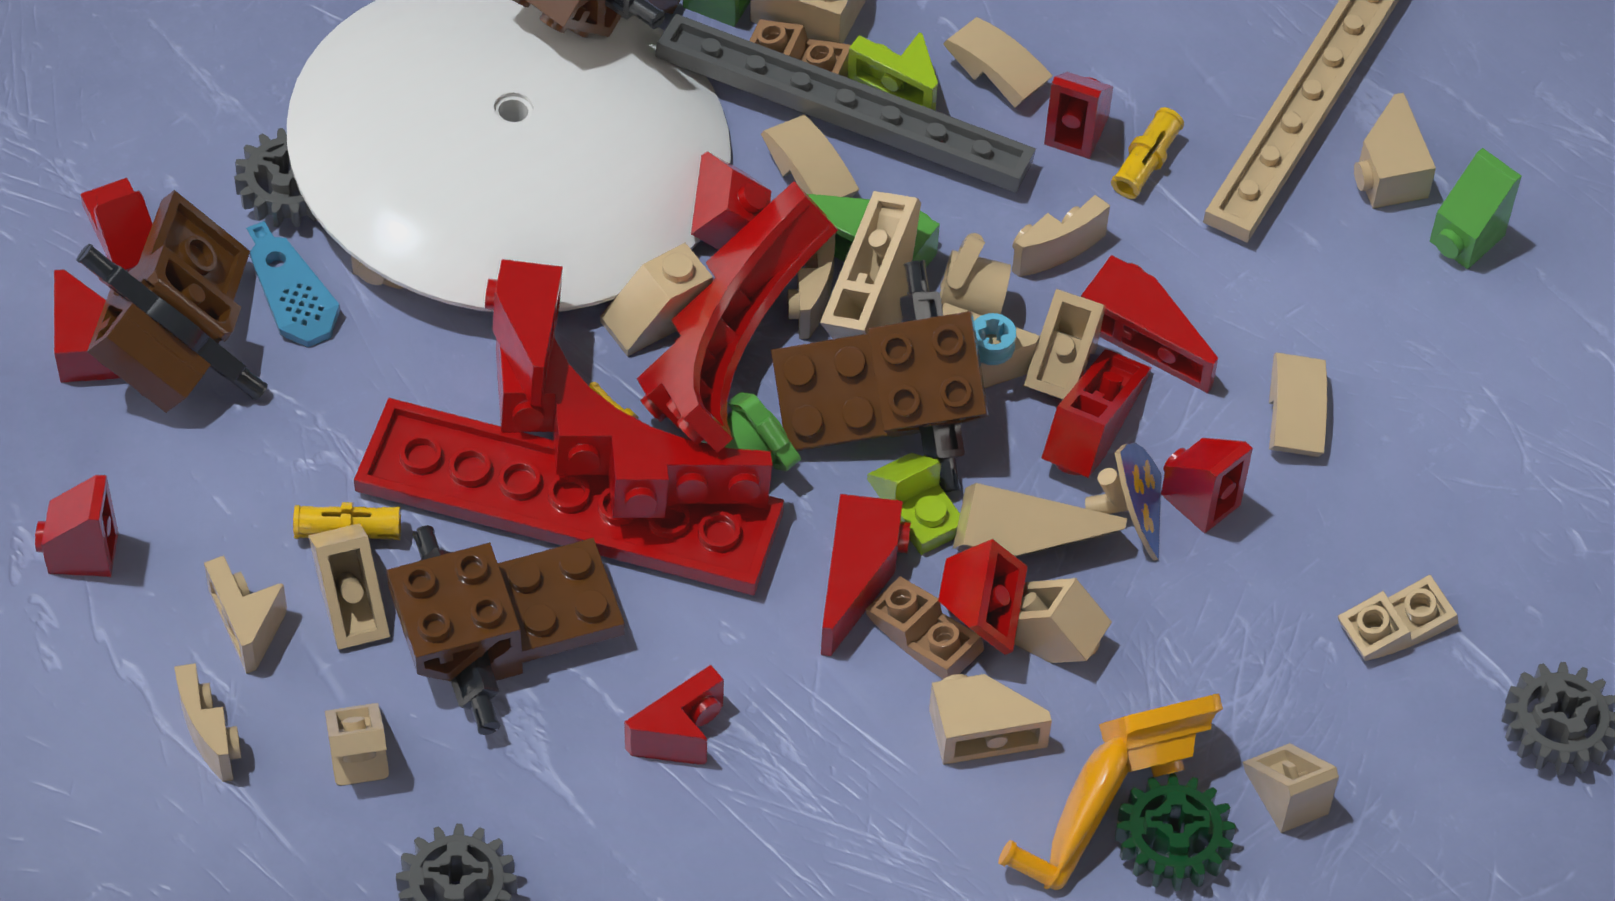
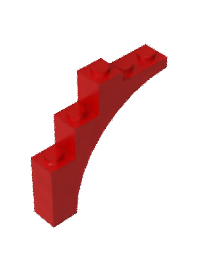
M795 181L705 262L715 278L709 286L671 320L681 336L675 340V343L636 378L645 393V396L640 399L641 403L659 422L668 417L696 445L705 440L717 453L733 439L727 423V400L734 373L745 347L762 318L786 285L804 264L838 231L828 216Z
M555 335L541 407L532 406L496 339L501 432H553L556 475H608L612 518H665L666 504H768L772 473L771 451L724 447L717 453L707 443L701 442L699 445H696L692 440L651 427L616 408L587 385L568 363L555 339Z

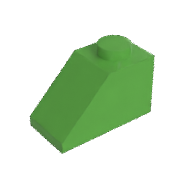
M1484 148L1480 149L1438 209L1429 242L1434 244L1444 256L1454 259L1466 269H1469L1505 236L1522 176Z

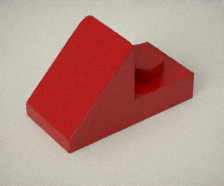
M126 177L80 195L82 206L107 258L129 272L139 263L153 223L142 193L134 191Z
M709 665L624 721L625 749L631 756L698 765L707 763V738L697 726L708 724L718 715L723 707L724 679L712 665Z

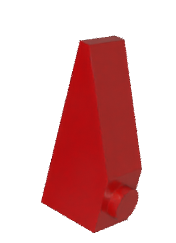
M1111 255L1081 295L1083 298L1105 305L1099 337L1208 394L1214 383L1218 363L1217 355L1154 276L1146 273L1136 264L1127 263Z
M502 259L498 279H488L485 309L494 310L493 333L530 405L541 407L560 309L563 267Z
M1105 349L1057 406L1041 459L1055 464L1064 473L1082 475L1089 478L1109 451L1144 387L1152 367Z
M840 494L822 625L821 655L832 656L865 613V609L875 600L894 575L897 553L908 554L911 522L901 521L903 501Z

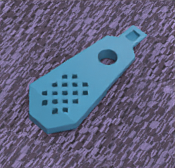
M265 221L247 227L246 229L255 243L249 255L279 334L307 348L330 339L340 312L339 303L286 238L274 237ZM273 261L284 262L280 267L269 266Z

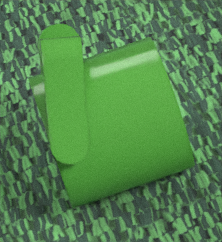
M740 392L727 402L732 409L727 414V423L733 439L725 446L726 448L771 451L772 466L774 469L788 471L801 460L799 453L787 438L781 423L765 408L756 395Z

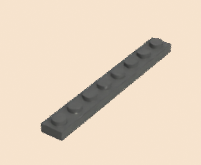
M675 14L657 42L655 57L1015 193H1017L1033 163L1036 148L679 14Z

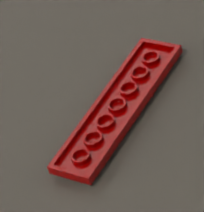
M389 397L354 478L355 491L562 546L594 538L600 556L753 596L757 590L784 512V499L769 496L768 504H666L665 518H612L609 476L556 475L553 440L524 432H501V426Z

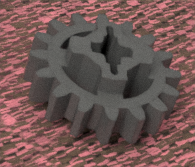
M279 128L277 138L272 140L265 134L259 135L260 146L258 148L246 144L243 148L245 159H236L237 175L234 176L236 194L241 197L243 209L246 210L254 207L255 219L258 221L264 219L267 215L273 216L275 227H279L284 218H291L294 227H300L301 217L305 215L317 221L301 195L294 178L287 150L285 130Z
M1560 662L1557 672L1551 673L1549 668L1542 663L1538 665L1534 677L1523 672L1520 674L1517 686H1511L1505 700L1506 705L1501 717V722L1509 724L1505 738L1507 741L1513 742L1520 740L1521 744L1517 755L1520 758L1526 757L1531 753L1537 757L1535 768L1541 770L1547 762L1555 764L1557 775H1563L1567 764H1573L1574 768L1582 774L1585 773L1590 760L1597 765H1601L1607 751H1613L1615 695L1603 696L1602 692L1606 681L1602 678L1590 683L1586 680L1588 669L1582 667L1574 675L1569 673L1566 662ZM1537 698L1539 703L1535 704L1533 711L1528 713L1527 706ZM1596 724L1595 733L1587 739L1585 733L1589 731L1591 725Z
M458 823L454 828L453 835L445 836L444 831L438 826L434 828V841L428 843L420 837L414 839L416 855L403 853L401 856L403 871L396 873L397 891H400L398 894L399 901H512L510 894L517 893V875L512 874L515 872L514 859L512 855H503V841L498 838L486 844L485 829L479 827L472 836H466L463 825ZM460 881V884L453 885V882Z

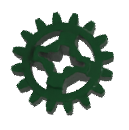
M1175 773L1169 774L1167 785L1163 786L1154 777H1150L1147 780L1146 793L1133 787L1130 790L1128 804L1121 803L1117 818L1119 823H1117L1115 830V841L1122 842L1119 856L1121 860L1136 859L1132 873L1136 877L1144 874L1146 871L1153 874L1152 886L1158 887L1163 879L1167 878L1171 879L1174 890L1180 891L1183 879L1190 878L1192 883L1198 888L1203 885L1205 871L1217 877L1221 872L1223 860L1230 859L1234 844L1231 841L1236 829L1235 823L1227 821L1231 807L1228 803L1214 804L1217 790L1214 787L1206 790L1204 793L1198 791V778L1192 777L1186 786L1179 785Z

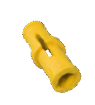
M1161 107L1155 113L1153 120L1143 135L1133 139L1128 147L1129 156L1117 174L1111 179V185L1118 194L1128 199H1135L1140 194L1142 187L1152 172L1161 169L1167 159V149L1185 126L1183 118L1176 111Z
M342 502L341 507L294 506V539L309 538L308 535L359 523L369 539L400 540L401 507H354L353 502Z

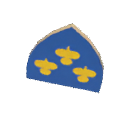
M1137 443L1124 444L1115 452L1119 475L1113 468H1105L1100 471L1097 479L1106 494L1086 497L1085 508L1106 514L1129 511L1136 532L1153 561L1159 560L1161 472L1143 447Z

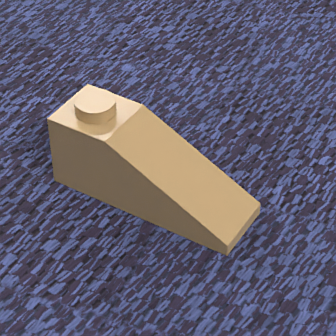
M873 191L820 321L832 339L867 334L868 328L901 323L900 297L907 295L908 292L906 272L903 264L913 260L921 202L918 198Z
M974 483L965 488L953 549L965 551L994 539L1015 557L1118 532L1125 529L1127 518Z

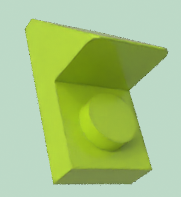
M921 32L917 34L901 56L892 52L891 49L883 44L874 43L860 35L849 47L847 78L936 111L938 81L924 36Z
M909 453L868 473L867 480L880 498L903 501L901 521L911 522L909 539L920 555H923L955 539L960 513L939 485L940 462L937 459Z

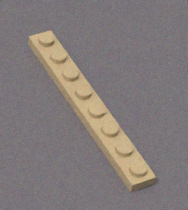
M1399 0L1338 1L1205 210L1203 223L1248 243Z

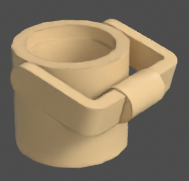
M977 233L968 234L962 241L959 250L951 251L940 285L942 307L944 303H948L979 315L988 313L1001 314L1008 288L1011 264L980 257L979 254L985 244L981 235Z

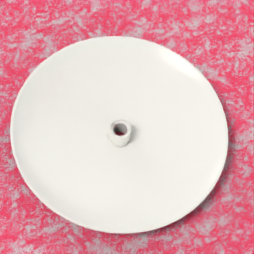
M376 0L341 22L321 41L305 63L297 78L289 103L287 150L299 191L322 227L346 252L367 268L392 283L446 304L494 312V310L485 309L486 288L489 278L498 279L502 259L562 266L559 312L569 311L615 299L644 263L685 242L692 250L700 241V239L691 235L701 155L708 151L728 163L731 160L729 129L723 108L713 86L706 76L655 57L657 42L664 33V30L660 27L653 30L634 15L628 20L621 17L610 37L591 33L588 38H584L569 29L565 33L552 29L539 19L542 14L539 9L532 4L529 8L524 7L513 0Z

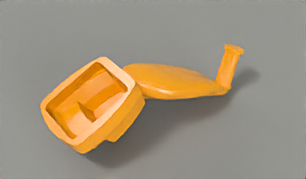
M1220 694L1155 708L1099 724L1104 743L1097 747L1090 755L1068 796L1052 841L1050 861L1047 862L1018 847L1017 843L1013 840H1009L999 856L998 864L1004 867L1006 865L1044 884L1046 889H1062L1068 882L1126 775L1129 772L1150 767L1153 777L1185 770L1182 759L1193 757L1196 734L1210 730L1216 713L1223 710Z

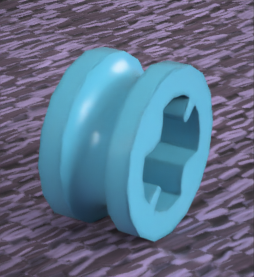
M998 313L981 315L974 321L980 361L987 365L1005 363L1012 357L1015 351L1016 327L1004 315ZM995 334L997 335L996 340L999 341L1001 339V342L999 344H990L989 338L985 339V335Z

